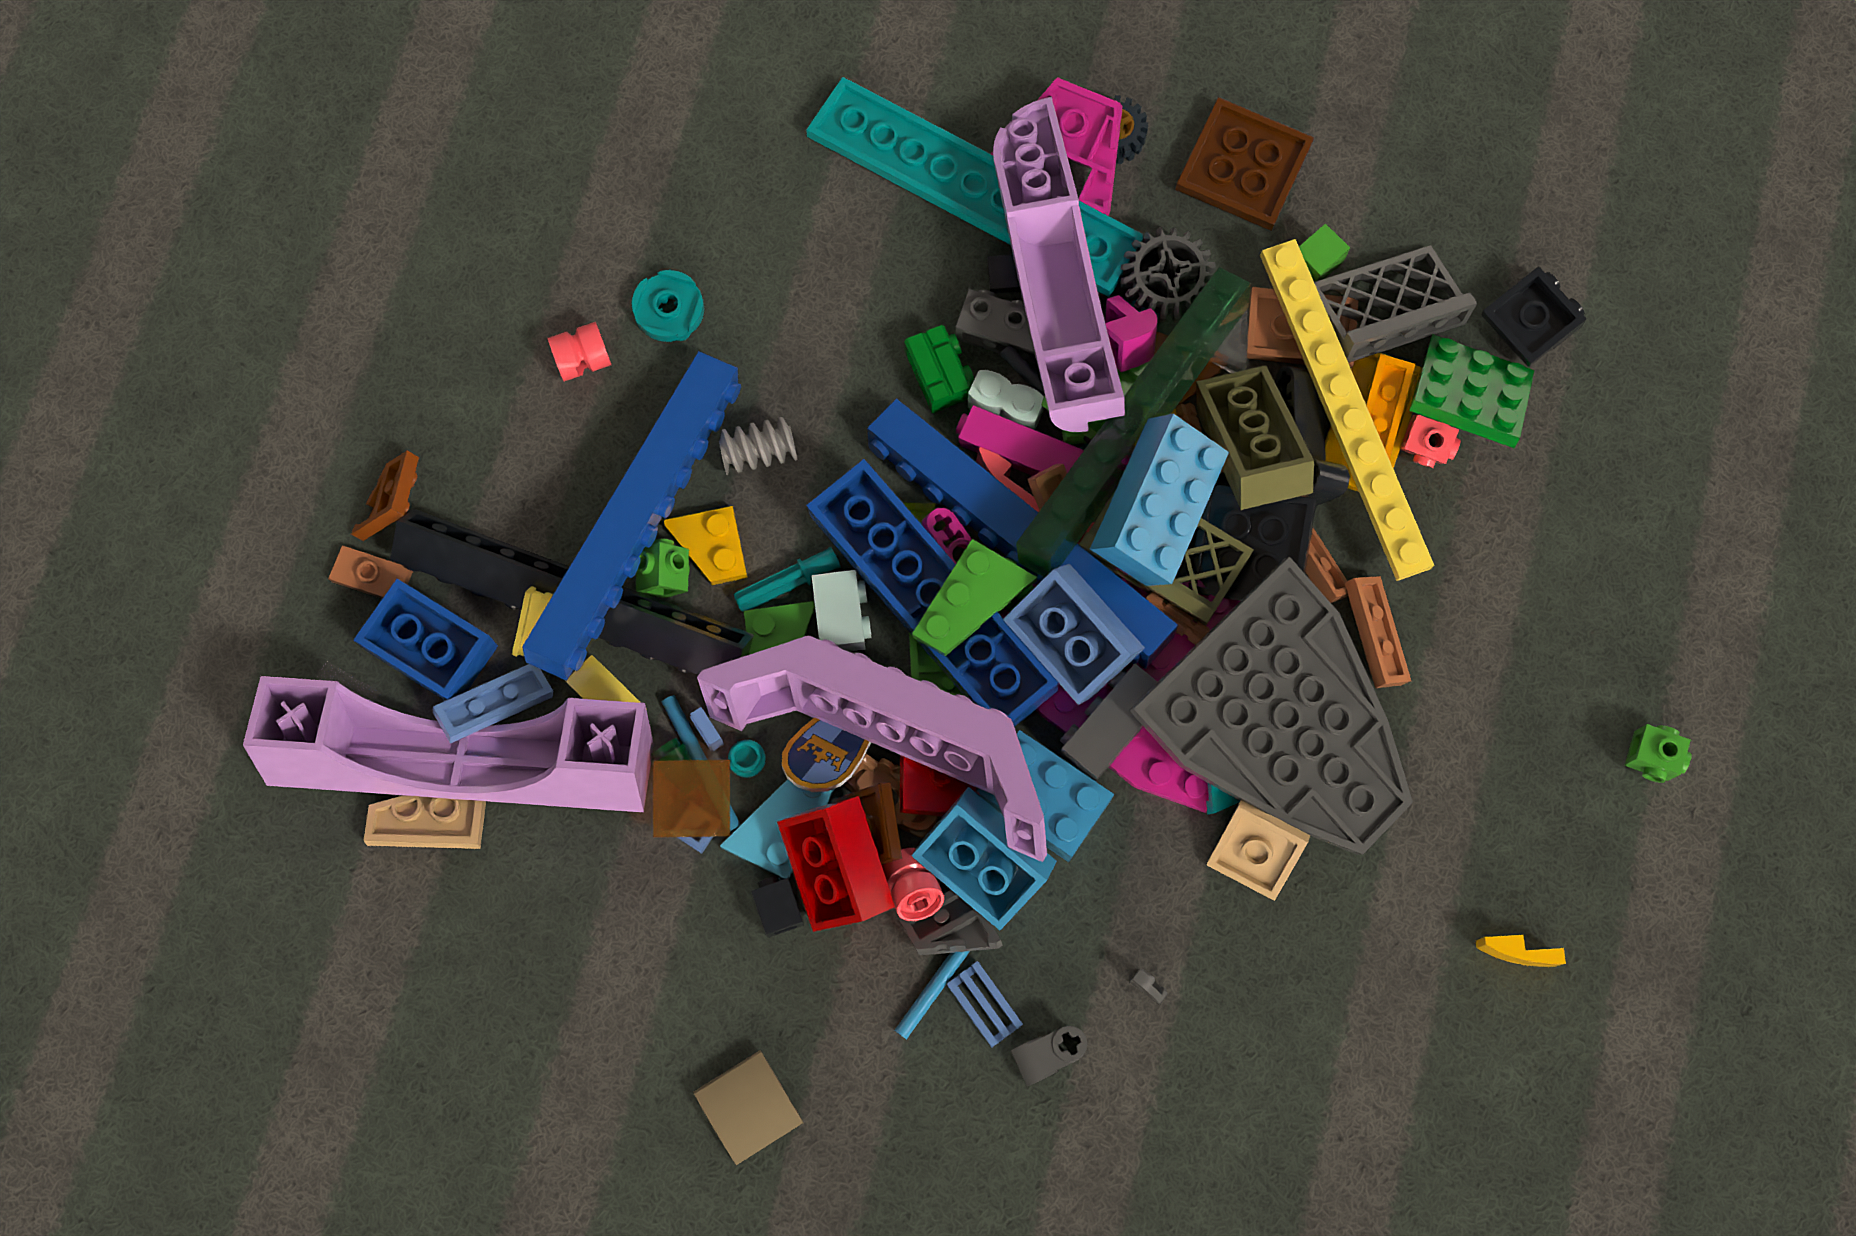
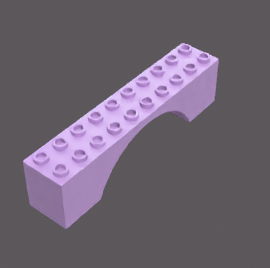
M261 676L243 746L267 786L644 813L654 743L645 703L567 698L558 709L542 717L513 724L490 725L453 743H449L438 721L415 717L383 707L355 694L338 681Z

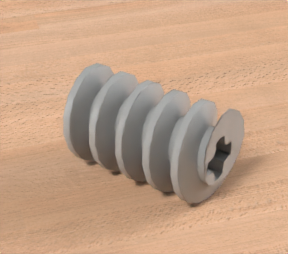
M778 417L776 429L773 428L769 420H764L762 432L758 430L754 423H750L748 435H745L740 426L735 427L733 438L730 437L726 429L721 430L719 444L726 475L729 473L730 464H733L738 473L742 472L744 461H747L752 470L757 469L758 458L762 459L766 467L771 466L772 455H775L781 464L785 463L786 452H790L795 461L798 460L791 427L788 426L783 417Z

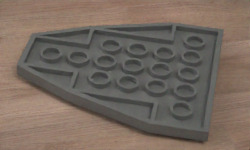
M1290 557L1283 559L1129 710L1181 768L1235 799L1242 800L1309 834L1313 838L1357 855H1363L1413 803L1389 721L1341 615Z

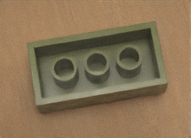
M1266 365L1196 381L1197 415L1207 437L1229 452L1222 470L1241 510L1313 493L1314 459Z

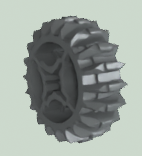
M1160 227L1156 230L1155 238L1146 232L1143 234V243L1134 240L1132 246L1136 249V252L1126 251L1124 257L1130 259V263L1122 264L1120 268L1123 270V276H1125L1121 279L1120 286L1121 288L1128 289L1125 293L1126 301L1137 299L1134 304V308L1137 311L1145 307L1159 313L1158 319L1160 323L1165 322L1167 315H1171L1174 323L1180 321L1181 313L1188 319L1193 317L1194 308L1202 310L1205 306L1204 299L1211 298L1213 290L1210 287L1214 286L1217 280L1216 276L1211 274L1216 269L1215 262L1207 261L1211 256L1210 249L1200 251L1199 249L1203 242L1201 239L1195 240L1193 243L1190 242L1191 234L1189 231L1185 232L1183 237L1176 236L1177 229L1175 227L1171 228L1169 235H1165ZM1158 254L1157 265L1148 267V271L1140 272V265L1147 258ZM1173 254L1180 256L1186 261L1176 259ZM1164 267L1165 271L1168 272V275L1173 277L1172 283L1171 280L1168 279L1167 274H1162ZM1195 278L1196 286L1189 293L1178 297L1179 285L1187 283L1188 279ZM1149 289L1158 290L1162 293L1163 297L1154 294Z

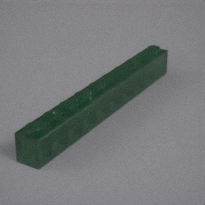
M1220 267L1216 270L1125 394V415L1108 418L1016 542L1020 564L1044 578L1053 569L1063 564L1117 489L1149 418L1169 415L1173 412L1249 307L1250 282Z

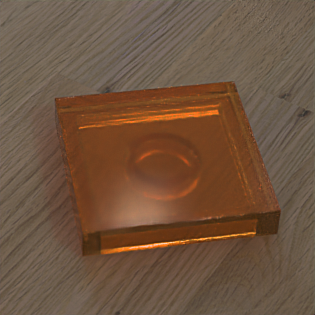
M730 760L653 761V838L730 836Z

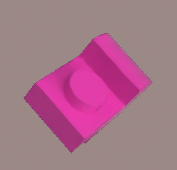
M1119 295L1108 298L1105 325L1116 368L1123 372L1147 363L1155 352L1156 313L1151 308L1138 312Z

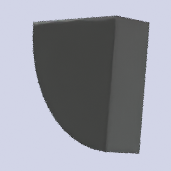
M1139 969L1129 981V983L1158 1005H1161L1168 995L1167 990L1155 982V978L1144 969Z

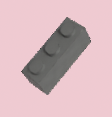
M1136 663L1128 672L1123 668L1108 684L1113 690L1103 700L1100 696H1097L1084 713L1088 718L1079 728L1073 724L1061 738L1060 742L1064 746L1061 749L1060 756L1073 767L1094 781H1097L1144 727L1129 710L1157 681Z

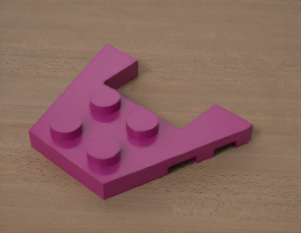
M1057 77L1038 100L1052 97L1068 160L1092 169L1079 196V201L1109 216L1123 106L1117 101Z

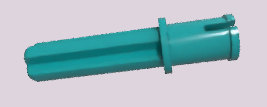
M830 546L826 550L803 561L798 558L796 559V564L737 591L734 594V598L739 609L742 612L751 610L805 583H808L809 586L812 585V575L826 574L836 568H841L832 547Z

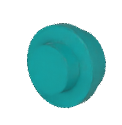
M741 740L735 743L728 753V764L731 770L740 777H753L765 765L766 757L763 748L752 740Z

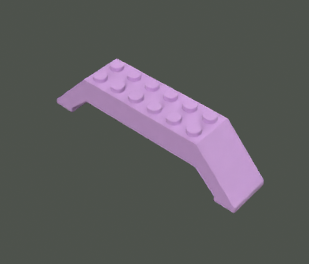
M809 635L704 669L698 675L697 679L710 718L740 731L744 729L746 724L792 711H799L871 743L995 795L1005 821L1007 846L1041 862L1047 856L1044 815L1012 719L1008 718L1000 710L986 709L974 704L966 696L960 694L952 695L940 690L929 681H918L906 676L898 668L884 667L872 662L864 654L850 653L839 648L830 640L824 639L821 641Z

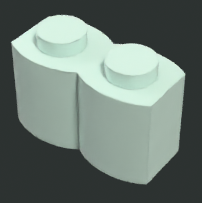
M979 370L968 392V408L971 410L974 405L1035 430L1044 411V407L1041 405L1044 396L1029 386L1021 384L1012 385L1007 378L999 373Z

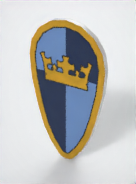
M813 718L788 741L782 752V769L787 779L798 788L810 792L829 791L840 787L852 777L862 762L871 742L817 718Z

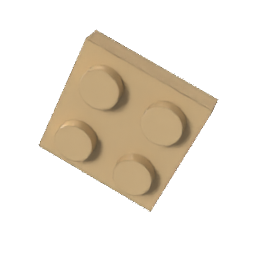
M1241 800L1206 865L1275 901L1305 849L1310 835Z

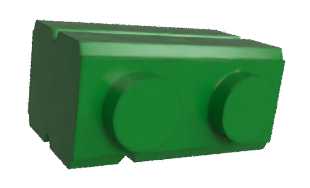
M940 325L927 330L925 333L909 337L904 341L905 354L931 413H936L968 400V392L975 379L969 365L963 367L957 355L962 352L955 334L948 335L945 326Z

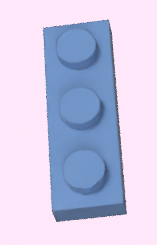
M528 664L433 706V714L449 743H453L552 698L553 690L541 669Z

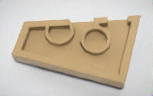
M402 795L370 804L368 807L364 842L367 846L480 849L486 801Z

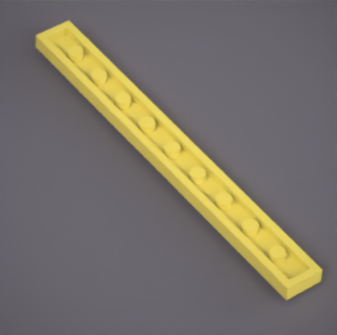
M1296 239L1262 250L1260 254L1261 260L1396 581L1432 569L1434 563Z

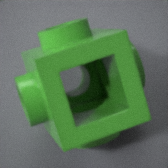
M655 539L650 548L645 547L639 556L641 561L636 572V591L661 598H668L688 592V575L690 571L689 549L675 546L674 541L669 539Z
M1646 724L1634 731L1624 766L1643 772L1642 776L1650 781L1664 783L1684 774L1688 769L1692 756L1688 752L1691 740L1679 736L1680 732L1672 727L1663 725L1654 727Z

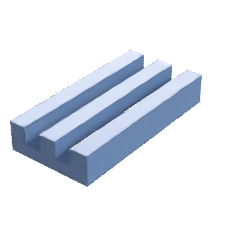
M978 961L946 984L991 1048L1023 1025ZM976 973L1011 1021L1009 1026L1006 1027L973 982L971 979L973 974ZM962 982L966 984L998 1029L999 1033L995 1036L992 1035L959 989L958 985Z

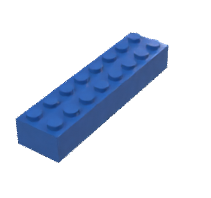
M863 459L806 506L813 521L912 635L956 564L867 461ZM998 612L985 621L977 631L946 656L941 655L916 639L964 696L969 698L974 704L986 709L1000 710L1008 718L1012 719L1014 727L1058 691L1059 682L1006 624Z

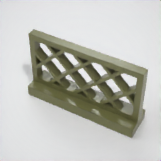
M1114 491L1089 532L1081 540L1079 546L1115 574L1148 594L1150 592L1156 593L1164 598L1163 602L1165 604L1169 603L1192 616L1195 623L1199 621L1207 626L1251 556L1253 549L1200 518L1197 527L1205 531L1208 545L1187 549L1184 558L1189 576L1174 579L1172 584L1145 586L1090 550L1115 494ZM1212 536L1222 542L1213 544ZM1230 546L1242 554L1235 566L1219 569L1215 549ZM1210 550L1214 570L1194 575L1189 555ZM1231 572L1223 584L1221 574ZM1216 576L1219 592L1212 602L1198 594L1195 580ZM1190 581L1192 590L1181 583Z

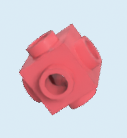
M1418 414L1412 415L1400 450L1413 454V462L1426 467L1434 468L1435 463L1446 464L1448 458L1454 459L1459 449L1461 439L1456 438L1459 429ZM1431 435H1433L1435 438V444L1433 447L1429 443V438Z

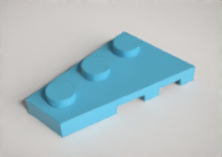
M787 779L720 845V848L776 876L779 875L782 879H789L793 869L777 821L812 808L827 805L835 789L825 792H810L798 788Z

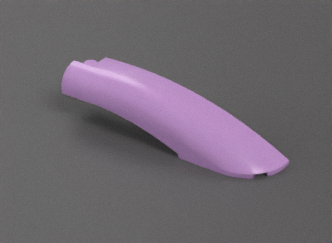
M1052 97L1032 102L1012 114V121L1005 128L1000 127L994 141L993 157L1017 276L1051 421L1055 426L1065 431L1086 432L1088 431V422L1124 416V394L1101 309L1077 191Z

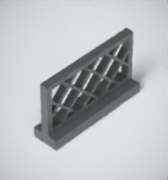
M1431 245L1314 282L1348 363L1431 336L1432 334L1435 335L1465 325L1477 305L1471 293L1464 295L1461 293ZM1426 259L1433 270L1432 274L1412 268L1413 263ZM1391 270L1404 275L1402 283L1399 284L1382 278L1383 272ZM1410 277L1428 284L1425 293L1407 287L1408 278ZM1362 280L1373 284L1374 287L1371 294L1351 287L1353 282ZM1432 286L1445 290L1450 298L1442 300L1431 296ZM1378 287L1397 293L1395 303L1375 296ZM1332 290L1343 294L1341 303L1338 304L1326 299L1322 292ZM1402 296L1421 302L1420 308L1412 310L1399 305ZM1347 297L1367 303L1365 312L1362 313L1346 307ZM1371 306L1391 312L1390 318L1381 320L1370 316ZM1342 315L1361 322L1359 328L1346 332L1339 320L1340 316Z

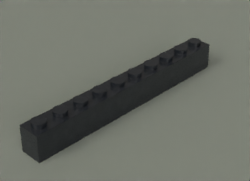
M416 509L411 510L397 521L390 560L402 564L404 568L410 571L427 573L435 576L442 583L456 584L469 589L471 593L477 596H488L502 601L507 607L512 609H522L525 592L531 586L536 587V591L543 594L546 592L554 594L570 567ZM622 586L623 593L621 599L614 609L611 607L608 609L604 616L605 624L603 630L598 637L605 640L611 646L625 647L640 653L646 659L660 660L673 665L681 672L699 675L704 669L747 656L754 634Z

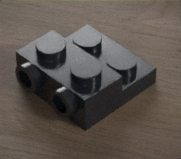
M1539 266L1484 309L1481 314L1528 368L1552 348L1555 349L1579 330L1587 320L1582 306L1575 299H1568L1560 290L1561 286L1556 277L1550 272L1545 273Z

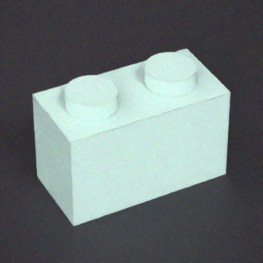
M856 570L812 575L819 640H830L839 648L848 652L865 650L864 639L872 638L869 616L862 617L860 603H867L865 581H857Z

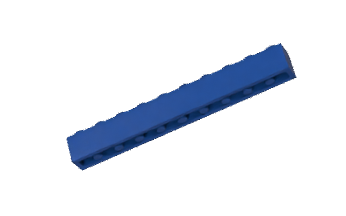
M698 351L523 644L522 649L526 663L566 681L573 670L578 671L581 668L587 655V650L585 649L592 638L596 640L601 634L605 624L604 616L610 607L614 609L619 603L623 593L622 585L626 578H632L637 572L641 561L640 554L645 547L650 548L658 533V523L662 517L667 518L670 515L675 503V494L679 488L684 489L688 484L692 474L691 467L696 459L701 460L709 443L707 439L711 432H717L720 429L725 417L724 410L728 403L733 404L736 401L741 389V384L738 383L737 367Z
M897 398L867 428L868 446L878 458L882 460L887 458L895 465L897 472L909 482L914 480L923 488L924 494L936 504L941 502L954 513L962 526L969 525L978 532L979 539L991 549L996 547L1006 555L1005 558L1013 560L1019 567L1036 576V586L1053 569L1070 564L1145 647L1130 663H1139L1146 669L1174 638L1178 627L1177 623Z

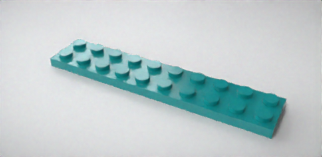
M844 77L841 78L806 129L808 138L1011 245L993 155ZM1079 201L1097 291L1110 297L1123 276V270L1120 269L1121 265L1130 263V259L1124 257L1125 252H1136L1132 242L1138 240L1143 243V234Z

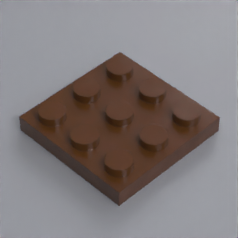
M1218 97L1177 182L1175 190L1272 231L1309 152L1314 137Z

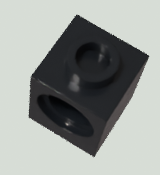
M777 875L758 882L759 888L751 892L768 938L804 926L788 878L781 880L780 876Z

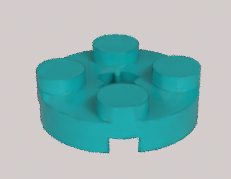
M674 270L657 272L658 275L651 277L649 280L645 278L639 283L632 297V309L638 327L647 336L658 341L686 340L698 328L704 315V302L696 283L688 275ZM669 299L675 300L674 306H677L674 311L663 313V309H659L660 303L666 304Z

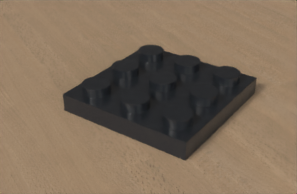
M1214 486L1201 518L1253 549L1251 556L1224 598L1241 601L1287 557H1290L1304 573L1306 572L1317 505L1316 498L1299 496L1241 510L1231 487ZM1199 527L1195 548L1208 545L1206 533ZM1212 536L1213 544L1222 542ZM1230 546L1215 549L1219 569L1235 566L1242 555ZM1210 550L1194 554L1192 563L1194 575L1214 570ZM1231 572L1221 574L1223 584ZM1216 576L1195 580L1198 594L1216 596L1219 592ZM1198 580L1202 581L1205 587L1197 586ZM1189 581L1188 588L1192 590L1191 583Z

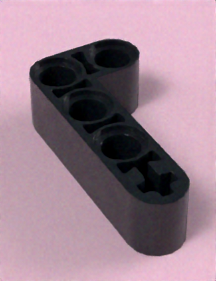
M1288 365L1283 366L1276 375L1275 384L1314 459L1313 493L1301 497L1316 498V506L1345 493L1349 485V470L1343 464L1326 461L1324 407L1309 371Z

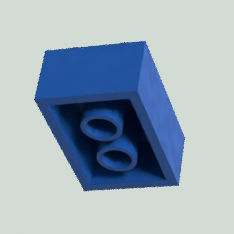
M399 579L395 580L354 638V641L365 651L445 701L469 690L498 647L489 635Z

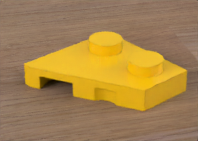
M733 506L664 520L668 532L672 534L681 547L689 549V558L697 565L711 585L748 578Z

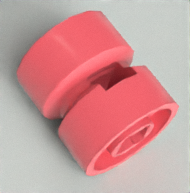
M596 322L578 327L574 335L564 332L548 338L551 351L564 382L582 376L586 368L596 371L611 366Z
M916 848L901 849L902 859L882 865L896 912L905 921L926 919L935 914L944 903V894L936 877L911 856Z

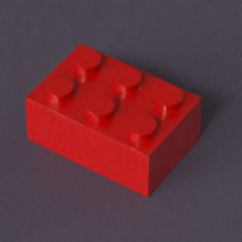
M859 796L812 808L777 821L813 932L862 922L895 907Z

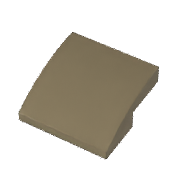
M761 1050L694 1091L700 1106L736 1165L803 1123L802 1118Z

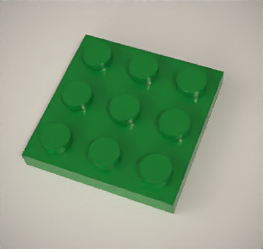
M1432 334L1426 348L1409 411L1515 448L1521 437L1535 370L1527 368L1520 363L1510 362L1493 356L1486 351L1476 350L1459 344L1452 339Z

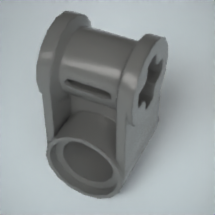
M1066 1026L1011 1050V1054L1028 1087L1079 1060L1087 1050V1039L1082 1030L1074 1026ZM1068 1033L1071 1038H1079L1080 1044L1076 1046L1077 1053L1075 1055H1071L1068 1050L1061 1052L1059 1049V1045L1063 1043L1062 1035Z

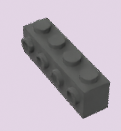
M969 289L956 325L955 336L957 340L1000 354L1007 346L1011 345L1027 362L1038 365L1023 301L1013 300L1010 302L998 298L996 294L988 290L974 291Z

